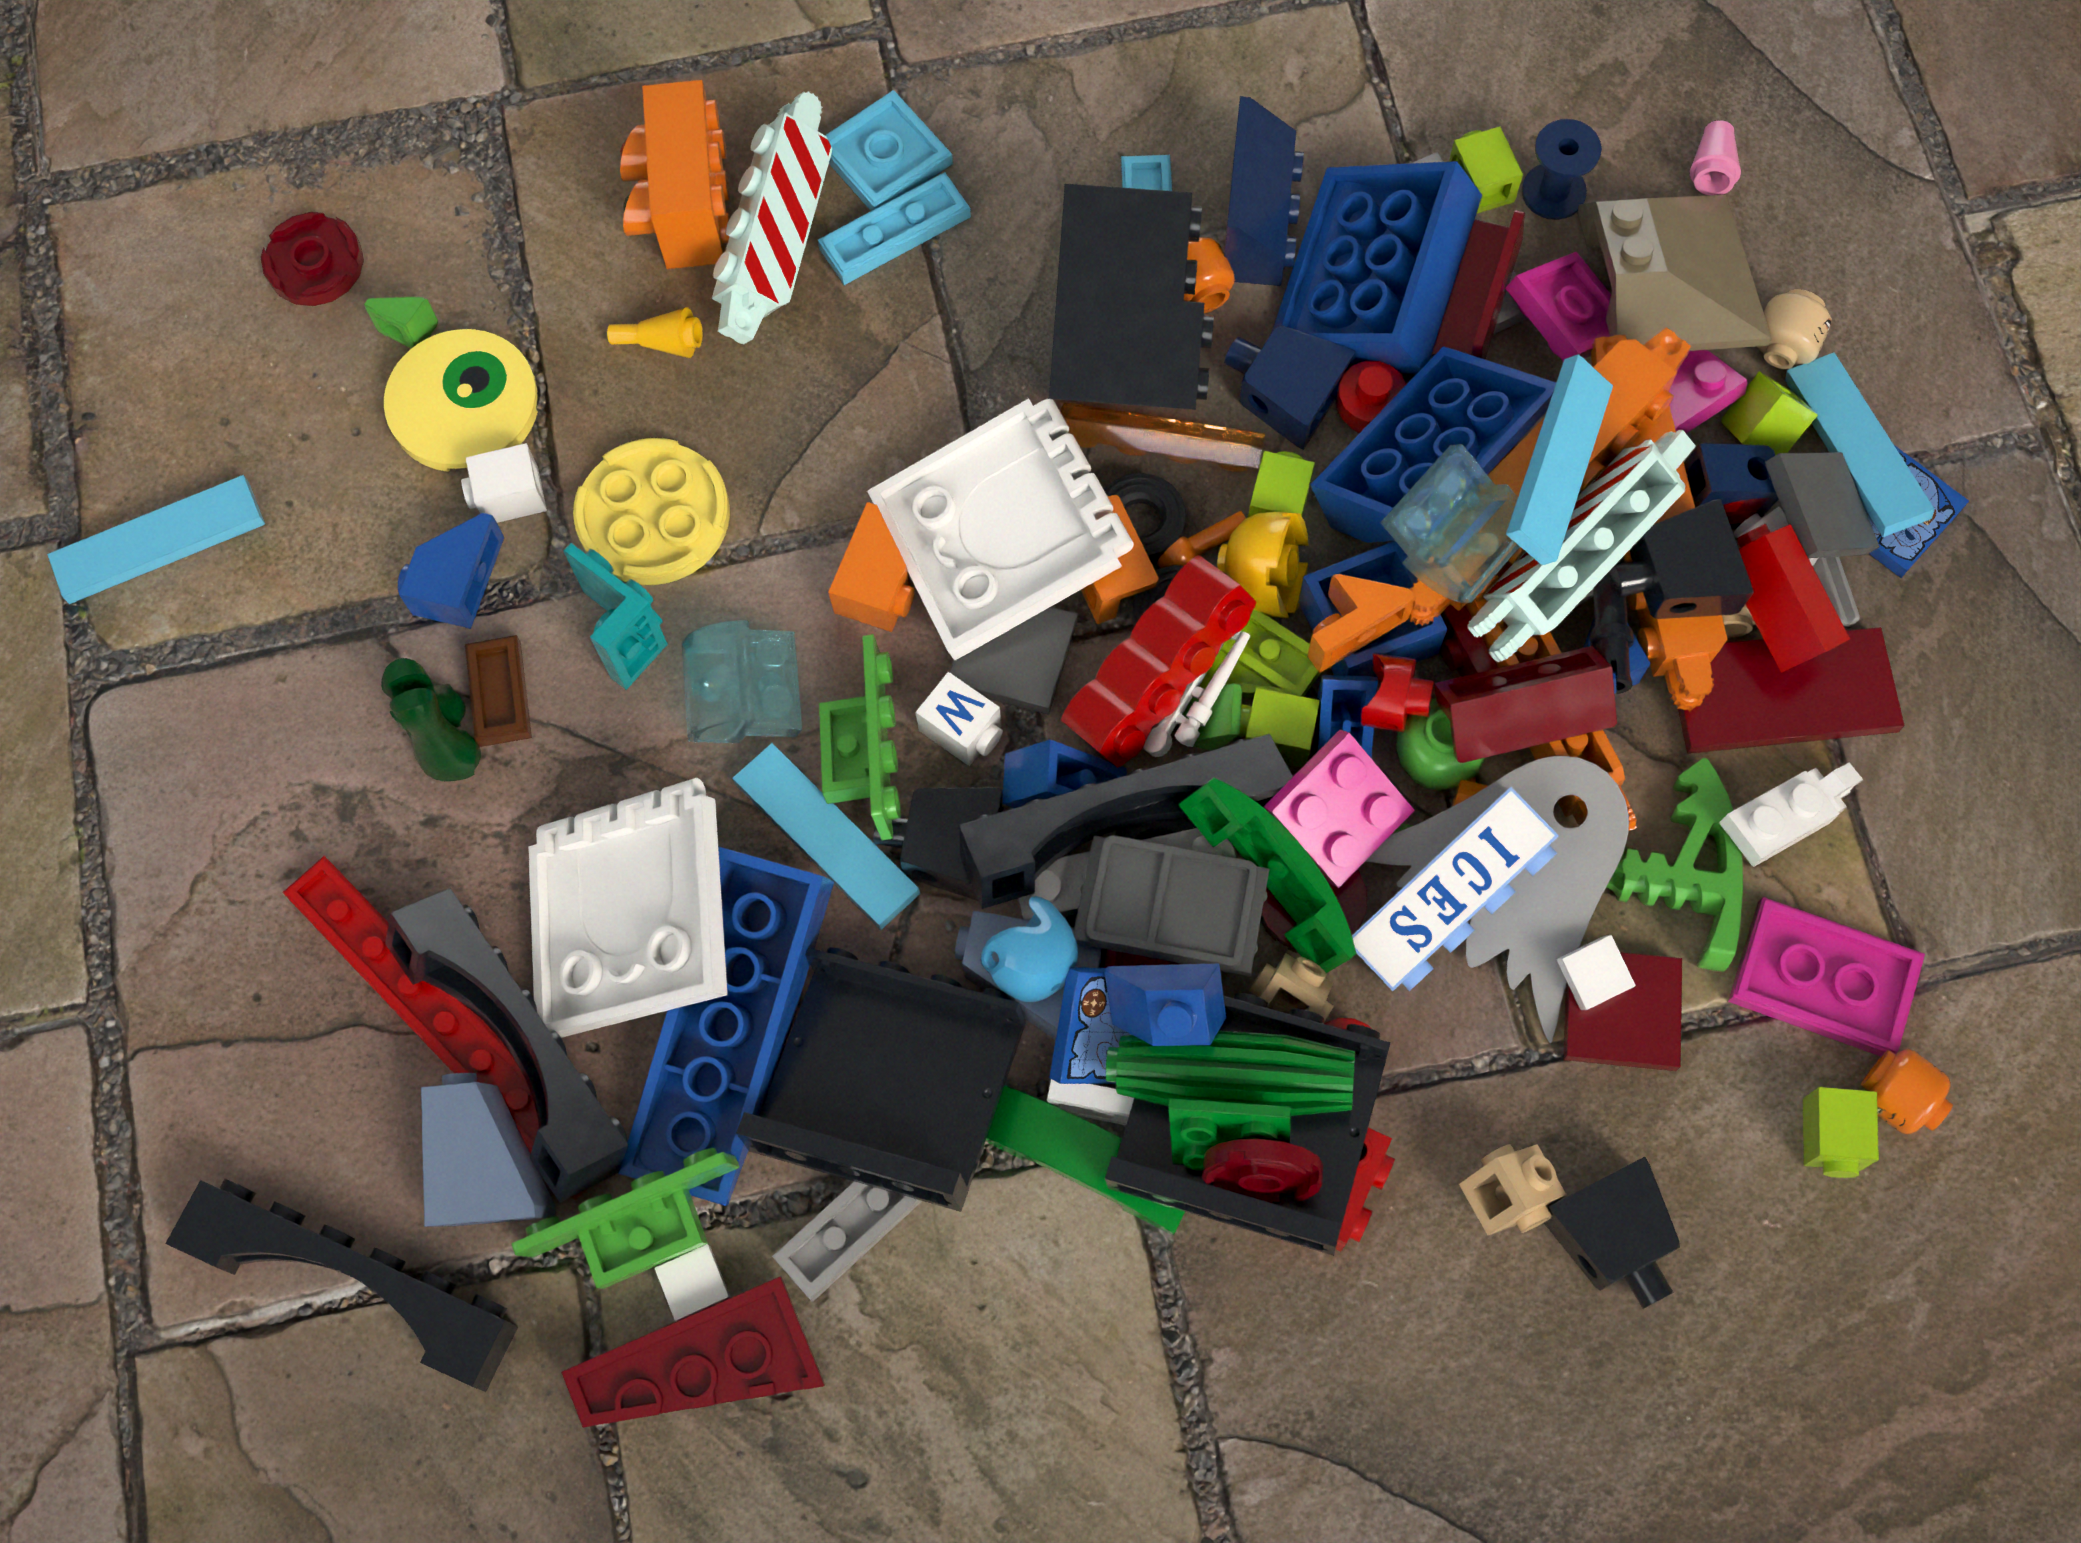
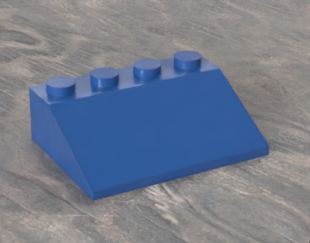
M1458 162L1327 167L1272 332L1278 326H1285L1348 347L1356 351L1353 365L1363 361H1381L1393 366L1400 373H1418L1430 361L1482 198L1481 192Z
M1443 346L1310 484L1330 528L1366 543L1428 538L1545 414L1556 382Z

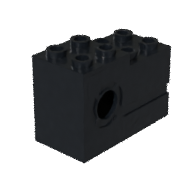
M1065 184L1049 399L1196 410V399L1207 400L1210 368H1199L1201 348H1211L1214 315H1204L1205 303L1184 301V294L1195 295L1197 260H1187L1189 242H1199L1202 206H1192L1191 192Z

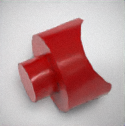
M1381 361L1360 362L1350 367L1343 374L1338 386L1336 409L1348 426L1359 434L1407 384L1402 374L1389 364Z
M1373 653V671L1378 676L1381 686L1371 701L1362 708V726L1404 732L1408 714L1429 717L1434 692V680L1414 678L1415 659Z

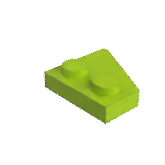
M1253 610L1247 625L1241 630L1248 633L1250 638L1225 685L1233 683L1241 685L1242 697L1254 698L1256 688L1304 697L1321 674L1307 657L1310 644L1264 613ZM1229 639L1224 642L1212 667L1207 671L1199 687L1204 690L1207 688L1217 669L1236 642L1235 640Z

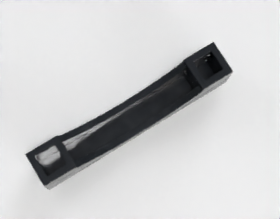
M1270 734L1253 739H1240L1226 747L1202 754H1188L1178 761L1158 767L1137 769L1127 776L1100 784H1086L1075 791L1049 799H1035L1024 806L994 815L984 814L978 816L970 822L959 825L960 858L981 908L984 909L1034 894L1035 880L1043 871L1071 850L1093 840L1094 836L1099 837L1121 828L1145 822L1189 818L1180 808L1179 804L1213 777L1233 786L1264 807L1293 776Z
M451 888L391 912L385 944L411 983L414 985L425 981L440 988L470 1008L495 1032L518 1064L531 1092L539 1124L530 1159L558 1201L561 1203L619 1173L628 1148L627 1136L623 1126L617 1118L607 1115L597 1100L596 1090L590 1078L582 1072L578 1073L567 1057L566 1047L560 1035L555 1030H548L537 1014V1007L530 992L524 987L519 988L508 972L507 962L503 953L498 947L490 946L480 932L479 923L473 910L468 905H462Z
M224 1179L220 1188L202 1180L199 1181L165 1244L233 1275L236 1274L241 1264L264 1261L300 1262L346 1274L376 1292L405 1319L425 1350L420 1363L484 1392L487 1391L518 1329L517 1326L503 1319L508 1308L478 1294H475L471 1304L452 1296L456 1284L428 1271H424L420 1281L401 1272L406 1263L405 1261L374 1247L369 1257L351 1249L355 1238L324 1224L319 1234L301 1226L306 1217L305 1215L274 1201L269 1211L251 1203L256 1195L255 1192L228 1179Z

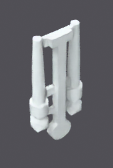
M1240 631L1230 638L1236 642L1205 690L1199 687L1206 673L1200 675L1196 680L1187 685L1178 707L1172 714L1152 726L1144 745V749L1150 755L1160 757L1170 750L1172 745L1170 734L1176 724H1181L1174 735L1176 739L1183 745L1193 747L1200 735L1198 731L1200 725L1205 726L1213 713L1210 709L1226 684L1250 638L1248 633ZM1192 697L1199 699L1198 702L1194 701L1186 715L1187 718L1182 715Z

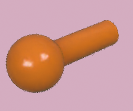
M1239 511L1189 538L1185 536L1180 537L1158 559L1157 564L1159 568L1162 569L1172 565L1184 566L1194 557L1228 541L1232 532L1246 519L1242 511Z

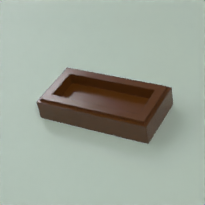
M514 635L465 644L476 743L479 747L532 738L522 647L518 636Z

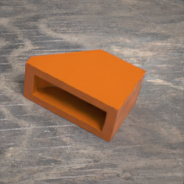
M867 502L828 594L835 614L892 632L898 617L905 618L909 613L914 599L915 588L910 585L907 566L878 506Z

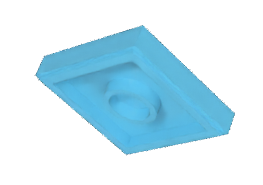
M894 90L825 135L832 147L829 161L830 166L870 211L929 181L953 164L952 153Z

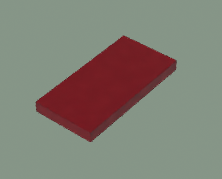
M1882 628L1848 630L1846 632L1850 640L1782 673L1764 639L1725 643L1710 663L1713 673L1711 678H1714L1712 681L1714 684L1712 691L1709 695H1705L1700 706H1696L1690 712L1681 708L1678 709L1687 754L1900 732L1905 725Z

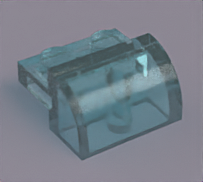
M1463 444L1450 445L1380 522L1408 555L1402 562L1405 567L1422 583L1438 594L1461 603H1471L1520 548L1518 544L1506 535L1518 499L1517 495L1508 484L1495 485Z
M738 620L710 624L694 630L685 637L682 642L688 742L740 743L745 736L797 737L802 731L795 632L749 629V621Z

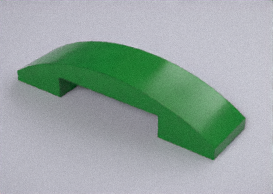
M1214 777L1179 804L1180 808L1213 848L1225 839H1228L1245 860L1253 862L1258 867L1269 869L1266 887L1296 922L1284 936L1301 957L1313 961L1325 973H1328L1350 960L1356 954L1353 937L1346 917L1329 883L1304 847L1265 808L1243 792Z
M1004 1086L985 1142L1019 1159L1025 1157L1123 1206V1211L1173 1236L1185 1214V1211L1108 1189L1105 1181L1111 1157H1117L1122 1138L1052 1104Z

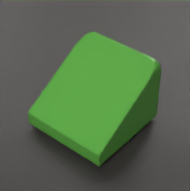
M423 297L368 298L364 304L379 333L409 348H413L418 343L429 338L438 325V319L428 299Z
M1234 683L1224 685L1210 709L1213 713L1205 726L1200 725L1198 729L1200 735L1193 747L1207 750L1219 749L1240 734L1241 685ZM1192 697L1182 715L1187 718L1186 715L1194 701L1198 702L1199 699Z

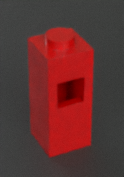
M1764 524L1736 538L1741 547L1739 551L1754 590L1746 606L1781 673L1850 640L1791 524L1773 532H1770L1767 524Z

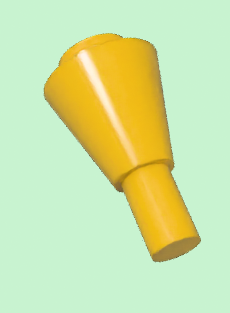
M685 307L640 321L638 324H610L607 329V337L611 345L640 344L642 347L691 358L695 348L701 346L703 332L699 318L694 317L692 311Z

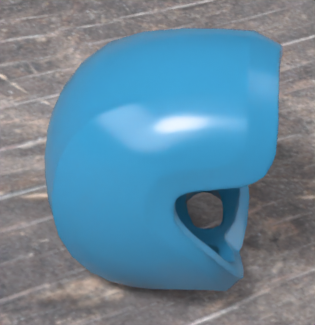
M1039 896L1029 899V907L1034 915L1026 927L1008 928L992 936L983 947L980 959L981 965L991 974L996 985L1009 996L1023 1002L1041 1001L1056 993L1065 985L1069 968L1076 967L1078 961V944L1071 927L1049 900ZM993 952L998 954L999 962L993 960Z

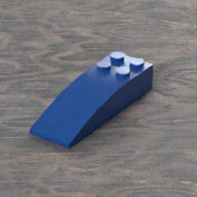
M718 846L727 995L667 1011L628 1139V1148L618 1174L637 1179L652 1172L663 1171L664 1175L667 1176L685 1168L683 1160L688 1156L705 1149L716 1148L717 1153L724 1152L736 1156L740 1167L694 1187L689 1192L691 1196L727 1206L748 1153V1149L736 1132L744 1112L759 1116L785 1047L810 963L805 954L808 947L815 949L834 881L821 875Z

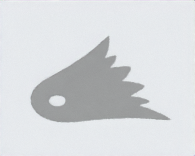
M1570 756L1544 757L1511 771L1463 802L1419 824L1391 834L1366 860L1367 862L1380 864L1411 865V868L1397 882V886L1403 888L1501 795L1512 787L1559 835L1550 844L1557 854L1534 876L1524 868L1508 884L1516 892L1492 915L1483 907L1471 918L1470 925L1475 931L1467 937L1466 958L1468 966L1473 968L1486 963L1506 949L1510 950L1507 961L1509 987L1515 989L1528 974H1531L1532 990L1539 1020L1549 1043L1553 1040L1561 1001L1567 983L1556 959L1579 948L1595 908L1619 864L1629 833V815L1626 800L1618 784L1606 771L1596 764ZM1563 796H1577L1587 806L1586 820L1576 828H1565L1554 817V806Z

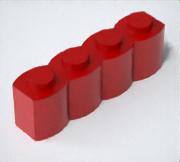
M1200 555L1194 557L1175 575L1167 588L1165 596L1153 603L1143 613L1133 628L1130 638L1119 644L1102 663L1096 678L1086 684L1072 698L1062 715L1061 721L1117 768L1140 753L1151 732L1152 726L1176 710L1187 685L1212 667L1222 643L1229 640L1247 625L1257 602L1239 583Z

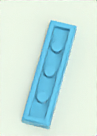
M1833 352L1817 358L1808 364L1788 369L1785 382L1791 391L1818 414L1812 425L1830 453H1843L1863 506L1881 536L1885 537L1932 519L1935 508L1836 354Z
M1579 354L1564 359L1506 532L1510 539L1541 565L1556 562L1613 388V385Z
M242 475L47 555L61 595L71 604L265 525L250 483Z
M773 743L732 778L734 784L830 880L834 881V884L880 930L920 895L919 888L833 803L827 804L823 793Z

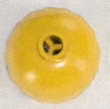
M1257 513L1244 519L1232 532L1228 544H1223L1220 547L1217 559L1218 569L1239 583L1257 602L1254 610L1260 611L1267 616L1288 618V613H1295L1299 607L1298 601L1302 581L1308 571V563L1299 562L1298 545L1308 546V533L1303 517L1300 513Z

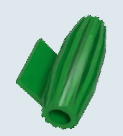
M1218 1031L1211 1045L1152 1046L1133 1035L1121 1036L1119 1047H1108L1106 1081L1116 1082L1117 1094L1169 1106L1173 1164H1184L1189 1169L1203 1171V1159L1206 1150L1218 1143L1238 1139H1265L1290 1143L1291 1116L1352 1110L1355 1051L1278 1034Z

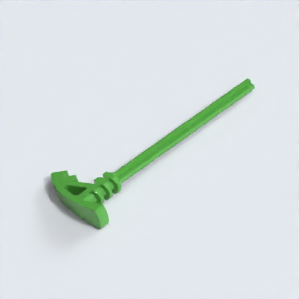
M1702 758L1680 774L1673 785L1675 791L1691 794L1690 797L1676 806L1670 817L1671 822L1685 824L1690 829L1673 865L1667 864L1665 854L1662 852L1652 851L1647 861L1641 860L1637 849L1625 847L1619 864L1606 888H1609L1616 894L1617 901L1627 902L1631 893L1635 892L1638 894L1640 902L1647 906H1653L1658 896L1664 898L1666 906L1670 909L1680 910L1684 901L1687 900L1690 901L1694 912L1712 915L1714 917L1713 923L1697 962V967L1724 972L1735 956L1739 939L1743 895L1742 852L1719 823L1728 813L1734 811L1728 793L1707 758ZM1401 824L1392 834L1414 825ZM1707 835H1712L1715 838L1718 872L1696 869L1693 866Z

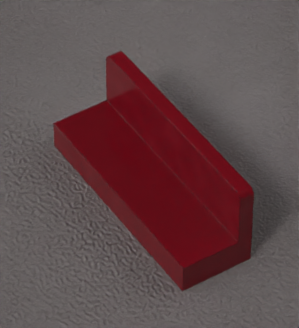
M1515 210L1509 227L1474 220L1431 359L1443 346L1486 359L1507 292L1505 288L1510 282L1523 241L1525 212Z
M1593 646L1434 683L1436 702L1450 720L1454 756L1459 763L1614 727L1617 724L1612 666Z

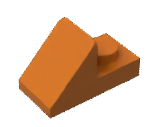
M1342 574L1333 575L1328 597L1340 614L1335 613L1325 618L1314 628L1307 657L1318 672L1321 673L1408 620L1413 608V602L1416 599L1415 595L1409 588Z

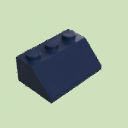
M1240 96L1224 256L1234 272V282L1281 286L1284 267H1294L1297 237L1287 236L1288 224H1297L1300 194L1291 193L1292 181L1301 182L1304 152L1295 151L1296 130L1251 97Z

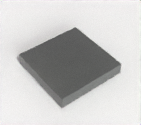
M1842 452L1779 453L1765 461V466L1788 525L1791 524L1808 558L1866 555L1880 548Z
M1049 607L968 654L954 660L950 673L987 699L1049 715L1076 629L1078 614Z

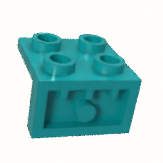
M570 543L563 552L583 592L607 610L597 621L594 633L590 636V639L610 678L627 690L668 645L660 627L663 620L651 607V603L654 601L652 596L639 583L632 579H629L626 583L622 582L612 574L614 571L613 567L598 552L589 549L585 554L574 544Z

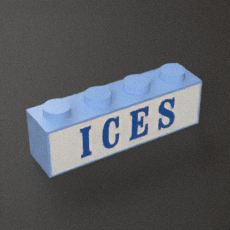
M1510 787L1352 935L1356 953L1392 991L1401 983L1410 991L1434 969L1426 960L1443 945L1451 953L1475 931L1468 921L1480 909L1485 907L1492 915L1516 892L1508 884L1524 868L1534 876L1557 854L1550 844L1559 835Z

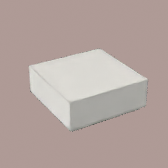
M1612 935L1602 936L1556 959L1580 1010H1588L1636 986Z
M708 1244L654 1268L675 1322L731 1298L713 1251Z

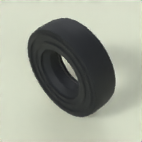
M1146 473L1129 474L1114 480L1104 489L1107 496L1118 495L1125 509L1130 505L1143 503L1152 506L1158 512L1161 520L1159 527L1149 535L1139 536L1152 565L1157 564L1158 559L1180 537L1185 535L1187 512L1184 501L1177 489L1163 478Z

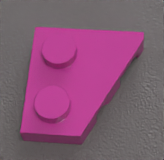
M1708 350L1689 351L1687 357L1678 368L1669 390L1674 395L1669 405L1676 432L1684 430L1687 434L1746 394L1747 379Z

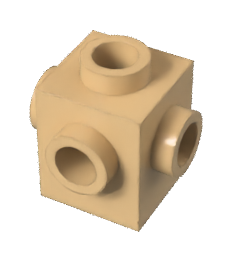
M1285 953L1276 968L1266 963L1249 989V992L1267 1001V1008L1287 1014H1290V1010L1293 1008L1304 1009L1321 1015L1324 1018V1022L1334 1005L1326 1001L1333 983L1325 978V971L1307 958L1298 957L1295 959Z
M1511 1144L1500 1147L1481 1159L1484 1167L1459 1183L1487 1235L1516 1225L1521 1233L1527 1232L1549 1220L1552 1215L1548 1207L1567 1196L1557 1179L1553 1165L1545 1158L1538 1144L1518 1151H1514Z

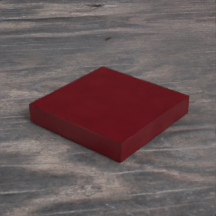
M1620 952L1636 986L1588 1010H1580L1568 983H1566L1563 1060L1677 1071L1681 1067L1682 958Z

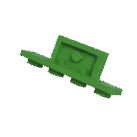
M874 634L863 636L865 696L819 703L822 793L827 804L870 798L871 815L881 840L893 839L892 819L901 817L896 786H890V773L898 772V758L894 741L888 740L887 728L895 727L896 725L892 697L885 694V684L893 683V670L888 651L880 652Z
M709 1148L694 1153L683 1160L685 1168L667 1176L664 1175L663 1171L649 1173L630 1183L633 1191L612 1199L611 1194H603L578 1205L580 1214L560 1222L559 1217L556 1216L528 1226L525 1229L527 1237L511 1244L514 1254L524 1257H536L579 1238L596 1288L605 1289L708 1244L689 1190L738 1169L740 1166L737 1158L724 1152L717 1153L716 1148Z

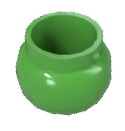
M1436 698L1432 699L1429 717L1408 714L1404 732L1397 731L1396 752L1400 764L1415 783L1426 789L1445 790L1457 787L1461 780L1469 781L1479 772L1486 759L1482 758L1465 763L1457 761L1453 751L1450 720L1437 704Z

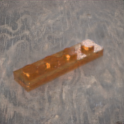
M1064 402L1060 410L1069 427L1068 433L1072 434L1078 445L1083 448L1095 447L1099 443L1117 446L1119 452L1133 456L1146 455L1149 451L1168 454L1170 460L1183 464H1193L1200 459L1218 462L1219 467L1233 472H1244L1249 467L1259 469L1265 438L1264 433Z

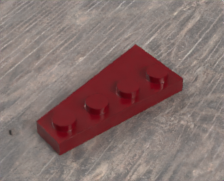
M782 1276L561 1372L583 1428L825 1386Z

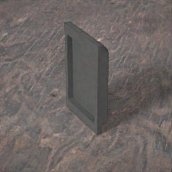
M1094 836L1084 884L1080 888L1082 895L1074 928V936L1077 944L1181 964L1219 963L1220 971L1250 977L1254 954L1258 951L1257 937L1263 903L1267 899L1266 886L1269 869L1258 867L1253 862L1120 836H1109L1107 838Z

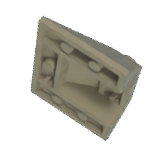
M1727 195L1646 198L1579 204L1578 216L1586 246H1601L1612 286L1606 315L1610 337L1626 335L1627 340L1636 339L1643 345L1667 327L1691 346L1689 351L1770 345L1771 335Z

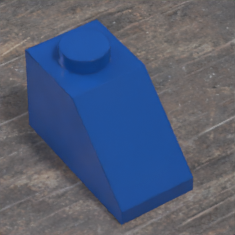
M481 513L416 547L410 564L403 566L398 578L399 596L412 615L469 629L472 628L505 538L493 515Z
M1049 739L1005 753L1002 805L1014 809L1024 806L1035 799H1049L1075 791L1086 784H1100L1127 776V768L1122 766L1117 768L1109 761Z
M1219 963L1107 966L1105 969L1112 1025L1152 1046L1211 1045L1226 1019Z

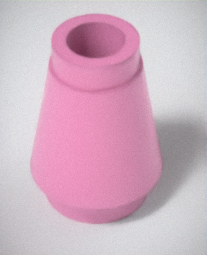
M1713 121L1704 129V134L1690 169V177L1694 182L1695 188L1700 193L1705 195H1723L1728 193L1739 180L1741 169L1734 127L1726 121Z

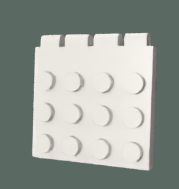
M1028 398L867 491L873 504L878 506L904 559L908 573L948 653L954 660L959 659L1122 567L1118 558L1129 552L1134 546L1118 514L1111 513L1113 511L1112 503L1096 475L1089 473L1091 466L1075 437L1068 433L1069 427L1053 399H1045L1033 406Z
M699 778L664 787L661 792L654 790L622 800L618 805L609 804L577 814L575 818L567 817L537 828V844L528 847L533 991L537 1014L548 1030H555L562 1038L727 995L716 803L714 798L706 796L705 786Z

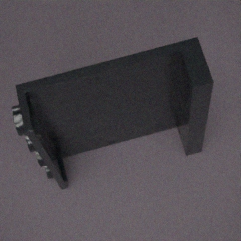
M808 947L805 956L814 970V974L759 1116L744 1112L736 1134L749 1152L961 1212L1026 1024L1019 1002H1015L1013 997L997 989L986 988L983 990V993L962 988L958 981L947 976L934 974L931 975L930 979L910 974V971L905 967L890 961H880L877 966L858 961L854 954L840 948L830 947L827 949V952Z
M1236 993L1234 999L1224 996L1226 1019L1219 1031L1287 1035L1355 1051L1352 1110L1291 1116L1290 1144L1304 1147L1319 1156L1323 1163V1180L1319 1192L1302 1201L1294 1200V1192L1280 1194V1202L1269 1203L1213 1186L1214 1182L1205 1183L1202 1179L1203 1171L1189 1169L1184 1164H1173L1169 1106L1136 1098L1133 1100L1117 1157L1112 1156L1105 1177L1107 1187L1110 1190L1334 1256L1391 1042L1380 1040L1379 1032L1365 1026L1348 1024L1346 1030L1323 1024L1324 1018L1321 1015L1308 1010L1293 1008L1290 1010V1014L1269 1009L1267 1008V1001L1251 994Z

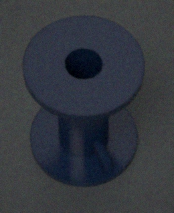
M1560 119L1547 124L1539 132L1535 142V154L1540 165L1529 171L1522 185V196L1525 204L1538 216L1552 220L1565 219L1578 212L1579 204H1584L1587 188L1582 176L1594 169L1602 151L1601 141L1597 133L1590 126L1574 119Z

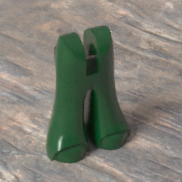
M400 658L392 661L385 668L381 687L383 692L392 699L389 704L391 708L390 714L399 727L406 730L412 739L415 759L424 773L435 780L444 782L459 781L473 776L480 762L481 748L467 731L458 729L466 713V706L460 695L453 690L450 684L433 685L428 673L415 660Z

